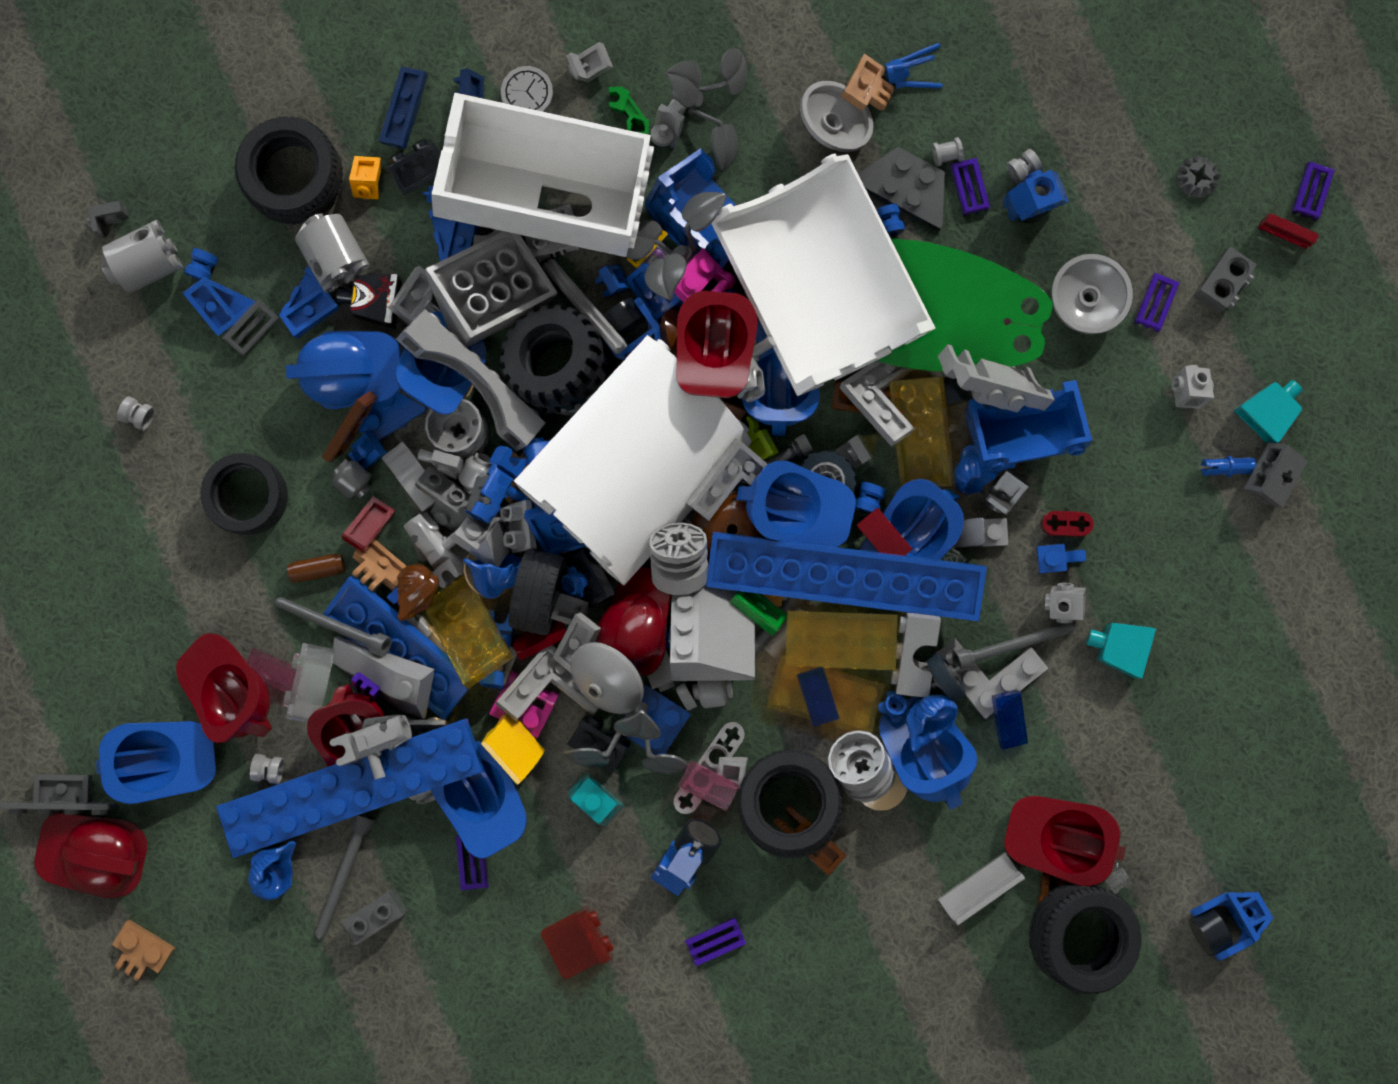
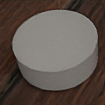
M682 683L677 686L676 691L685 708L690 711L697 707L686 684Z

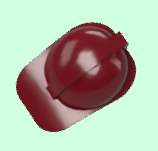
M699 291L689 296L682 304L677 318L676 379L679 387L687 394L731 398L741 393L748 381L758 324L756 311L747 298L737 293Z
M640 567L624 586L618 582L610 607L605 611L598 623L601 630L595 642L616 649L634 665L640 676H648L659 668L664 658L667 617L672 594L664 593L656 588L652 582L651 568Z
M214 633L200 636L177 661L176 674L181 687L197 713L204 734L208 739L216 743H224L231 738H240L249 734L264 737L272 729L267 718L270 710V695L265 682L248 665L228 639Z
M349 684L336 688L332 700L325 707L315 710L310 715L307 722V733L309 739L329 767L335 765L337 759L343 757L346 752L342 745L331 746V739L361 730L366 718L383 717L385 714L375 701L363 694H354Z
M1042 796L1024 797L1013 805L1004 843L1006 851L1016 862L1081 886H1093L1104 882L1111 875L1115 860L1123 861L1126 847L1119 846L1121 832L1118 822L1105 809L1094 805Z
M57 813L48 817L42 825L35 854V869L38 875L46 882L102 898L122 897L132 892L140 882L147 853V839L138 826L126 820Z

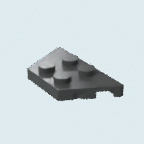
M897 147L858 173L868 193L888 204H898L899 210L938 231L941 230L943 226L944 171Z

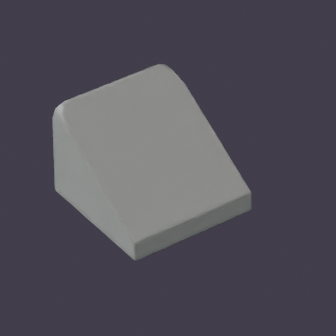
M720 757L716 784L740 788L743 777L746 776L748 758Z

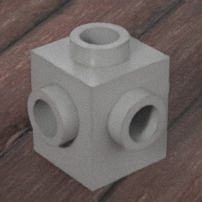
M1188 365L1172 377V390L1175 395L1176 407L1201 409L1214 399V383L1211 379L1210 369L1198 368L1197 365Z
M1058 583L1057 586H1053L1050 594H1046L1045 610H1050V619H1056L1058 623H1072L1073 620H1083L1085 616L1086 588L1074 587L1072 583Z

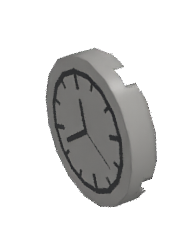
M532 66L518 67L510 71L504 78L501 86V99L503 103L546 112L551 107L553 86L547 74L539 68Z

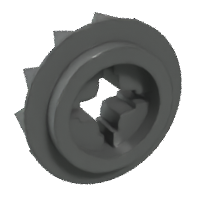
M1197 155L1186 159L1180 165L1177 171V183L1186 195L1193 198H1204L1213 193L1217 188L1221 174L1218 173L1217 164H1213L1209 157L1203 158ZM1201 168H1203L1202 177H1204L1205 180L1202 179L1200 182L1194 185L1196 182V176L1193 175V173H1197Z

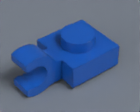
M1064 544L1036 547L1039 574L1067 571L1066 563L1086 561L1085 550L1065 552Z

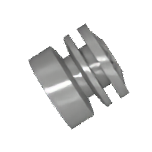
M464 398L453 413L442 415L430 409L426 417L425 430L428 439L441 452L459 456L465 461L467 457L474 456L476 453L482 454L489 443L490 430L487 421L472 402ZM463 428L465 434H460L459 437H457L455 433L461 432Z
M671 523L655 530L649 539L652 582L656 588L667 594L684 595L698 591L706 585L708 575L707 538L702 529L687 523Z
M859 730L848 732L836 740L828 756L829 769L838 780L846 795L855 801L861 802L875 801L886 795L893 786L895 768L880 740L870 732Z

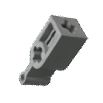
M401 442L384 455L382 459L421 511L428 513L436 501L415 487L416 481L424 473L425 468L412 454L406 444Z

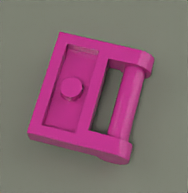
M702 248L687 263L685 274L674 293L684 302L692 294L701 291L713 277L718 282L712 289L714 292H725L727 289H731L735 285L736 279L731 273L725 272L708 252Z
M511 671L504 689H501L489 713L490 715L500 719L505 714L496 705V702L516 680L518 673ZM543 690L537 697L546 702L543 710L531 704L518 719L532 736L539 738L559 697L558 693L554 691L550 693Z

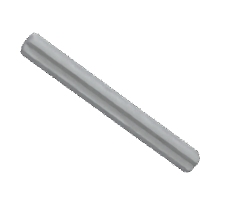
M549 259L544 263L543 269L577 310L588 318L614 353L620 354L625 350L627 344L557 262L554 259Z

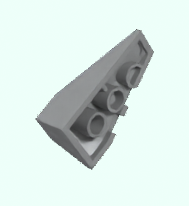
M339 636L334 637L331 656L333 664L351 677H354L357 672L362 673L379 686L380 697L399 711L422 719L426 717L435 669L389 653L384 657H379L372 654L366 645Z

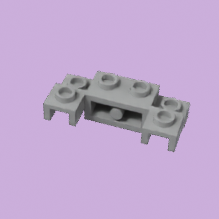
M948 344L938 355L945 375L952 379L956 378L960 388L971 391L975 401L980 404H988L1018 412L1024 405L1029 408L1045 411L1054 401L1051 391L1038 384L1031 368L1026 367L1024 370H1019L1015 366L1009 367L981 359L975 366L969 351L963 350L957 358L952 345Z

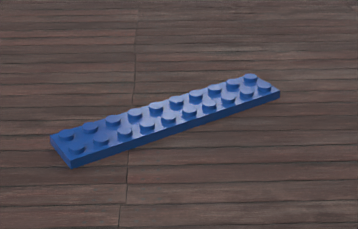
M713 532L706 587L979 621L987 567Z
M463 719L412 737L393 750L386 749L381 751L382 755L379 757L386 776L384 778L374 779L368 757H365L362 760L345 766L335 764L216 806L232 858L484 772L485 770L468 719Z

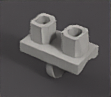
M672 99L668 107L663 104L660 105L650 134L654 144L663 147L670 145L671 148L675 149L679 142L686 107H683L674 99Z
M531 500L512 503L500 509L501 519L509 523V532H505L503 536L504 546L511 548L512 553H521L527 549H537L536 538L524 518L525 511L532 509Z

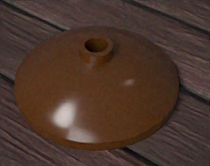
M738 490L731 491L709 521L697 512L694 514L692 525L701 528L706 534L708 563L713 532L728 533L727 527L731 524L737 527L736 535L766 538L751 523L746 511V502L736 500Z

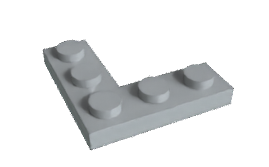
M875 361L844 380L839 388L892 447L910 435L914 427L882 393V390L915 369Z
M735 438L686 504L709 521L741 479L750 486L754 478L768 464L742 441Z
M954 638L933 654V656L940 654L949 665L951 664L955 668L952 652L963 647ZM1029 647L989 680L976 663L971 666V669L958 672V675L965 689V696L983 719H986L1045 672L1048 667L1032 647Z
M553 645L541 650L496 702V705L516 722L550 682L592 716L599 709L582 695L574 682L572 673L553 659L557 650Z

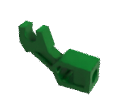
M609 87V96L619 97L617 102H609L610 110L628 116L627 130L633 131V124L636 123L643 126L645 132L638 133L649 135V119L643 116L630 97V91L623 87Z

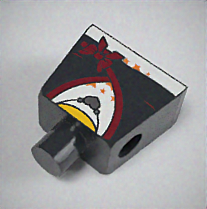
M395 273L357 275L354 277L353 288H338L337 302L351 304L350 313L355 318L396 329L397 315L389 309V306L401 289L402 279Z

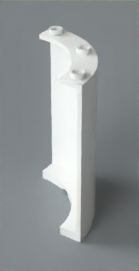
M831 154L821 161L822 165L785 186L779 184L768 191L769 194L737 206L728 204L722 207L719 215L711 223L767 336H771L775 341L773 348L797 396L822 387L824 382L832 379L838 380L891 354V350L903 344L908 345L936 329L848 154L842 156Z
M648 335L514 480L520 490L550 515L554 511L553 515L564 524L562 527L579 543H584L591 550L590 554L602 568L623 586L650 557L649 539L652 533L659 527L667 524L680 523L692 510L686 502L734 439L742 441L747 447L752 443L747 434L749 431L748 427L740 420H737L718 397L690 395L679 387L676 379L677 358L670 353L671 349L665 342L660 339L655 341Z

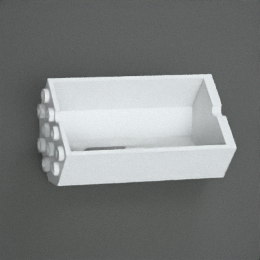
M454 93L443 150H441L432 190L433 216L626 257L628 248L634 249L654 150L653 146H649L651 135ZM545 186L582 194L589 198L592 209L589 214L583 217L539 209L537 207L541 188Z

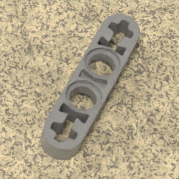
M736 722L726 723L718 732L676 793L674 806L678 812L682 814L692 813L700 804L717 778L718 764H713L710 761L709 754L713 749H721L725 757H732L744 739V730L740 724ZM734 727H737L739 729L737 734L740 737L738 740L732 739L728 746L733 747L731 752H728L724 746L716 744L719 738L723 742L726 740L728 735L725 733V730L727 728L732 730ZM699 771H704L709 775V782L704 787L697 786L693 780L694 775ZM689 783L693 789L702 792V794L698 797L694 793L691 798L693 806L691 808L686 806L683 809L680 807L681 801L678 798L681 795L686 797L690 792V789L685 788Z

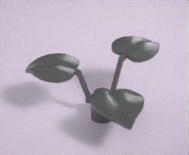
M736 48L728 49L721 58L720 71L724 80L720 83L699 88L702 81V73L700 67L694 61L680 62L664 73L673 87L671 101L672 99L678 101L683 107L688 109L689 114H695L717 124L718 127L712 130L711 145L720 172L726 171L736 156L738 150L737 132L732 124L724 125L721 120L698 111L697 108L703 103L702 92L722 88L727 85L729 93L735 95L740 93L745 87L748 74L747 63L742 51Z
M703 192L693 196L686 203L682 211V218L687 222L685 224V231L689 247L680 245L672 251L660 240H657L662 232V228L657 222L653 220L639 222L634 249L628 248L627 257L632 260H640L649 255L654 244L669 254V256L664 255L663 259L653 261L645 273V282L656 295L672 300L674 291L685 274L687 263L696 255L697 248L694 245L691 228L695 232L707 228L722 209L727 199L726 194Z
M641 702L635 710L626 713L625 718H621L614 724L616 733L606 751L601 752L594 748L562 751L566 758L578 765L589 768L604 767L609 764L607 757L610 756L620 735L644 739L646 756L648 758L642 760V765L646 769L659 774H676L690 769V765L678 756L670 754L654 755L651 752L650 740L659 738L661 731L648 716L649 706L644 702Z

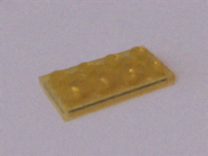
M943 376L890 381L891 403L914 427L910 435L896 443L901 487L916 479L929 480L938 487L954 485Z
M465 575L436 594L432 605L425 610L462 684L469 689L514 658L481 596L470 588Z
M787 611L785 666L896 670L898 615Z
M780 655L766 707L851 732L859 730L872 734L885 684Z

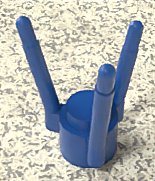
M940 43L885 63L888 83H895L896 89L902 87L942 88L943 85L941 83L905 81V78L910 77L909 67L934 60V55L918 57L940 48Z

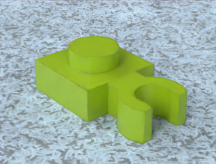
M748 416L746 418L749 423L747 434L752 441L748 448L763 461H766L776 455L778 450L767 430L759 431L758 420Z

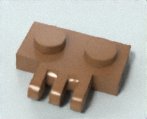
M864 54L859 59L840 97L861 111L866 108L868 103L878 110H884L895 88L881 78L886 68Z
M374 540L365 553L357 549L352 557L360 563L352 572V575L357 578L364 573L365 575L360 580L363 585L372 580L373 582L368 587L371 592H374L382 584L393 591L399 583V580H397L398 574L406 567L404 563L376 540Z
M131 920L126 921L112 944L123 951L115 968L120 971L126 962L129 963L124 974L130 976L136 967L138 971L133 979L137 982L141 980L148 967L160 973L175 950L174 946Z

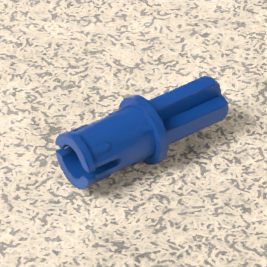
M1226 456L1224 459H1203L1201 466L1212 468H1201L1203 476L1225 475L1226 477H1232L1233 474H1252L1257 463L1255 458H1232L1231 456Z

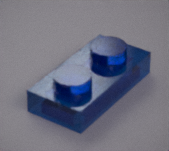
M823 666L797 674L813 727L840 719Z
M1012 690L992 695L999 747L1004 750L1028 744L1021 692Z

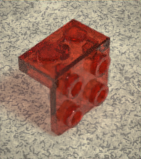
M588 905L544 928L541 932V937L564 979H569L599 962L601 965L612 959V951L615 950L609 936H604L599 928L602 923L595 910L591 911Z

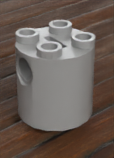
M316 214L305 221L295 237L296 244L325 293L332 292L345 282L348 286L352 285L354 277L370 266L341 214L327 216Z
M158 220L102 246L101 268L104 275L111 284L121 285L129 294L183 268L175 254L178 252L171 238L167 240L164 238L163 234L165 232Z

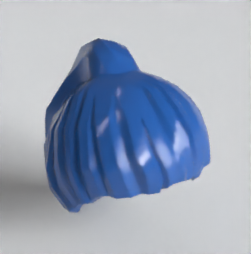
M968 445L961 451L960 461L954 470L956 490L965 495L980 493L982 487L994 480L999 472L1014 468L1016 463L1005 465L1003 469L997 471H989L988 468L982 467L975 445Z
M507 554L499 567L485 564L479 559L473 561L465 558L463 562L470 568L479 594L489 599L497 598L505 589L514 586L521 558L513 554Z
M938 694L917 699L910 705L906 720L910 732L912 752L916 753L922 745H927L930 740L941 735L944 730L953 728L958 711L957 705L949 697Z
M290 841L280 848L268 847L252 857V867L249 870L248 883L253 895L262 900L270 901L286 893L291 887L293 876L291 857L296 846L294 841Z

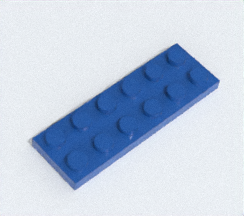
M353 575L347 578L323 613L327 617L370 635L382 633L392 639L391 647L388 651L389 654L435 669L428 708L442 720H446L476 682L473 676L407 620L400 621L397 618V611L377 594L371 592L366 585H363ZM347 637V638H348L349 640H351V641H354V642L363 644V643H361V642H358V641H356V640H354V639H351V638Z

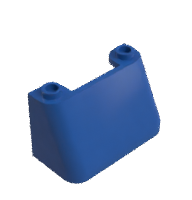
M701 148L659 176L645 200V208L648 214L668 233V236L678 246L684 245L689 247L685 231V224L687 222L682 218V211L686 203L699 193H724L712 180L715 174L713 159ZM727 196V199L723 207L728 204L736 206L735 203ZM712 224L699 232H695L691 228L694 245L697 248L695 254L704 248L724 271L727 270L732 264Z
M1077 381L1063 382V389L1053 392V389H1049L1054 401L1045 411L1029 408L1024 405L1018 412L992 405L980 404L975 399L969 400L965 411V418L982 467L988 468L989 471H997L1009 464L1068 453L1070 456L1085 453L1086 448L1092 442Z

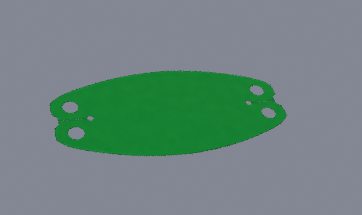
M891 239L936 329L908 345L903 344L891 350V354L877 360L878 362L909 369L943 372L938 355L947 344L952 345L957 358L963 350L969 351L975 366L981 359L1013 367L1029 363L1042 355L1045 338L1041 333L1042 328L1039 327H1042L1043 323L1050 318L1053 306L1051 299L1042 289L1022 276L994 262L958 249L923 241ZM1028 297L1035 298L1039 304L1038 311L1032 315L1025 314L1021 309L1022 301ZM1009 318L1014 323L1005 325L1004 320ZM1019 335H1025L1031 341L1030 349L1024 353L1016 351L1013 346L1014 339Z

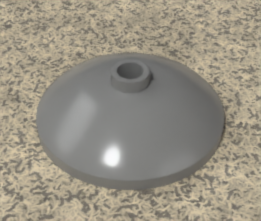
M834 81L814 83L805 91L800 102L801 117L809 133L819 143L836 151L853 152L862 148L869 141L873 133V118L868 106L861 111L840 97L845 88V85Z
M1085 254L1068 261L1056 274L1051 289L1053 308L1060 320L1069 328L1084 334H1100L1116 327L1128 314L1133 298L1131 281L1126 271L1111 258L1099 254ZM1084 294L1091 295L1092 302H1086Z
M597 642L583 644L574 652L571 659L572 676L577 688L589 702L604 711L616 714L630 713L638 707L643 699V683L634 665L622 653L608 645Z

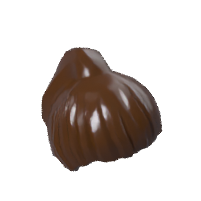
M422 564L404 567L397 576V580H399L397 584L398 605L400 607L397 618L400 621L408 620L429 608L433 603L439 584L438 576L434 575Z

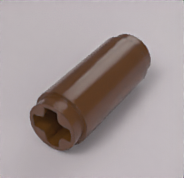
M335 553L294 561L287 565V570L291 583H299L340 575V573L345 572V564L342 554Z

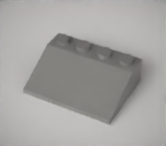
M505 231L425 269L426 276L447 328L459 337L461 343L466 348L514 324L519 318L527 317L526 313L533 309L536 312L539 311L541 306L549 305L557 295V291L520 234Z
M704 585L698 591L690 594H672L670 644L672 681L755 680V622L730 603L738 591L711 588Z

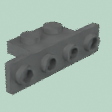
M429 466L416 481L415 487L436 501L429 515L437 523L444 525L452 532H455L460 527L466 517L487 532L491 531L496 522L500 524L503 536L505 532H509V523L504 522L499 514H496L490 524H487L485 521L482 523L465 513L464 511L471 495L434 468Z
M35 774L33 801L0 803V809H9V814H25L27 809H36V814H54V809H64V814L66 815L81 814V810H91V815H107L108 810L117 808V802H91L92 775Z

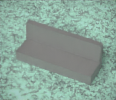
M1003 852L937 899L952 921L959 925L1021 882L1025 877L1016 869L1007 854Z

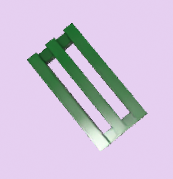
M738 591L730 601V603L771 636L777 632L788 617L786 613L762 594Z

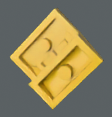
M507 713L501 716L497 725L486 734L481 743L517 785L529 774L545 751L519 720L516 722Z

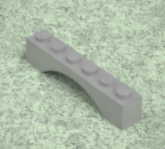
M426 309L417 315L396 338L414 357L444 364L469 380L487 403L494 419L497 434L516 452L527 446L544 426L545 422L540 418V414L535 409L527 406L519 395L501 381L500 376L496 372L489 370L476 353L469 351L456 334L449 332L440 323L438 317L429 313Z

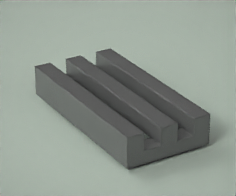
M257 299L222 336V339L244 356L279 317L262 301ZM260 307L262 310L258 313V315L246 326V328L234 340H232L231 337ZM268 314L270 318L241 348L238 344Z

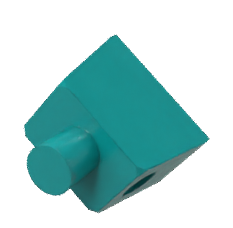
M1290 380L1283 388L1274 382L1236 407L1233 411L1266 444L1268 442L1278 443L1302 411V407L1294 399L1303 389L1293 380Z
M1108 623L1104 633L1090 629L1086 637V645L1099 648L1096 660L1132 678L1142 679L1156 629Z
M587 771L568 791L570 799L597 824L607 826L624 807L616 797Z

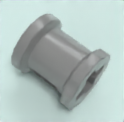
M958 137L954 138L951 142L943 144L932 143V155L937 167L941 166L944 162L956 159L959 162L964 160L962 143Z

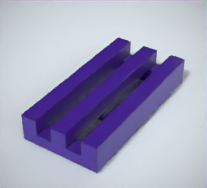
M977 158L951 164L950 168L963 216L989 210L990 205ZM972 165L981 205L977 204L967 166ZM958 168H962L972 207H968Z
M1309 161L1306 164L1291 213H1299L1303 217H1311L1312 220L1317 221L1320 218L1335 169ZM1316 170L1307 196L1305 206L1303 208L1301 206L1312 171ZM1321 173H1325L1315 210L1312 211L1310 208Z
M1154 273L1134 323L1142 324L1148 329L1152 328L1154 329L1153 331L1160 332L1180 282ZM1157 281H1160V287L1158 289V292L1156 294L1147 319L1143 318V316L1145 314V311L1147 309V306L1149 304ZM1168 284L1171 286V288L1169 290V293L1167 295V298L1165 300L1157 323L1152 322L1158 305L1160 303V300L1162 298V295L1164 293V290L1166 288V285Z
M357 672L351 679L353 691L357 694L361 691V694L370 697L378 704L381 700L379 686L362 673Z
M456 835L461 891L488 888L486 858H480L482 882L478 883L476 859L471 853H469L472 884H467L463 842L460 836Z
M735 917L685 939L696 966L746 944ZM733 926L734 931L696 948L694 947L693 943ZM735 936L739 939L706 955L698 956V953Z

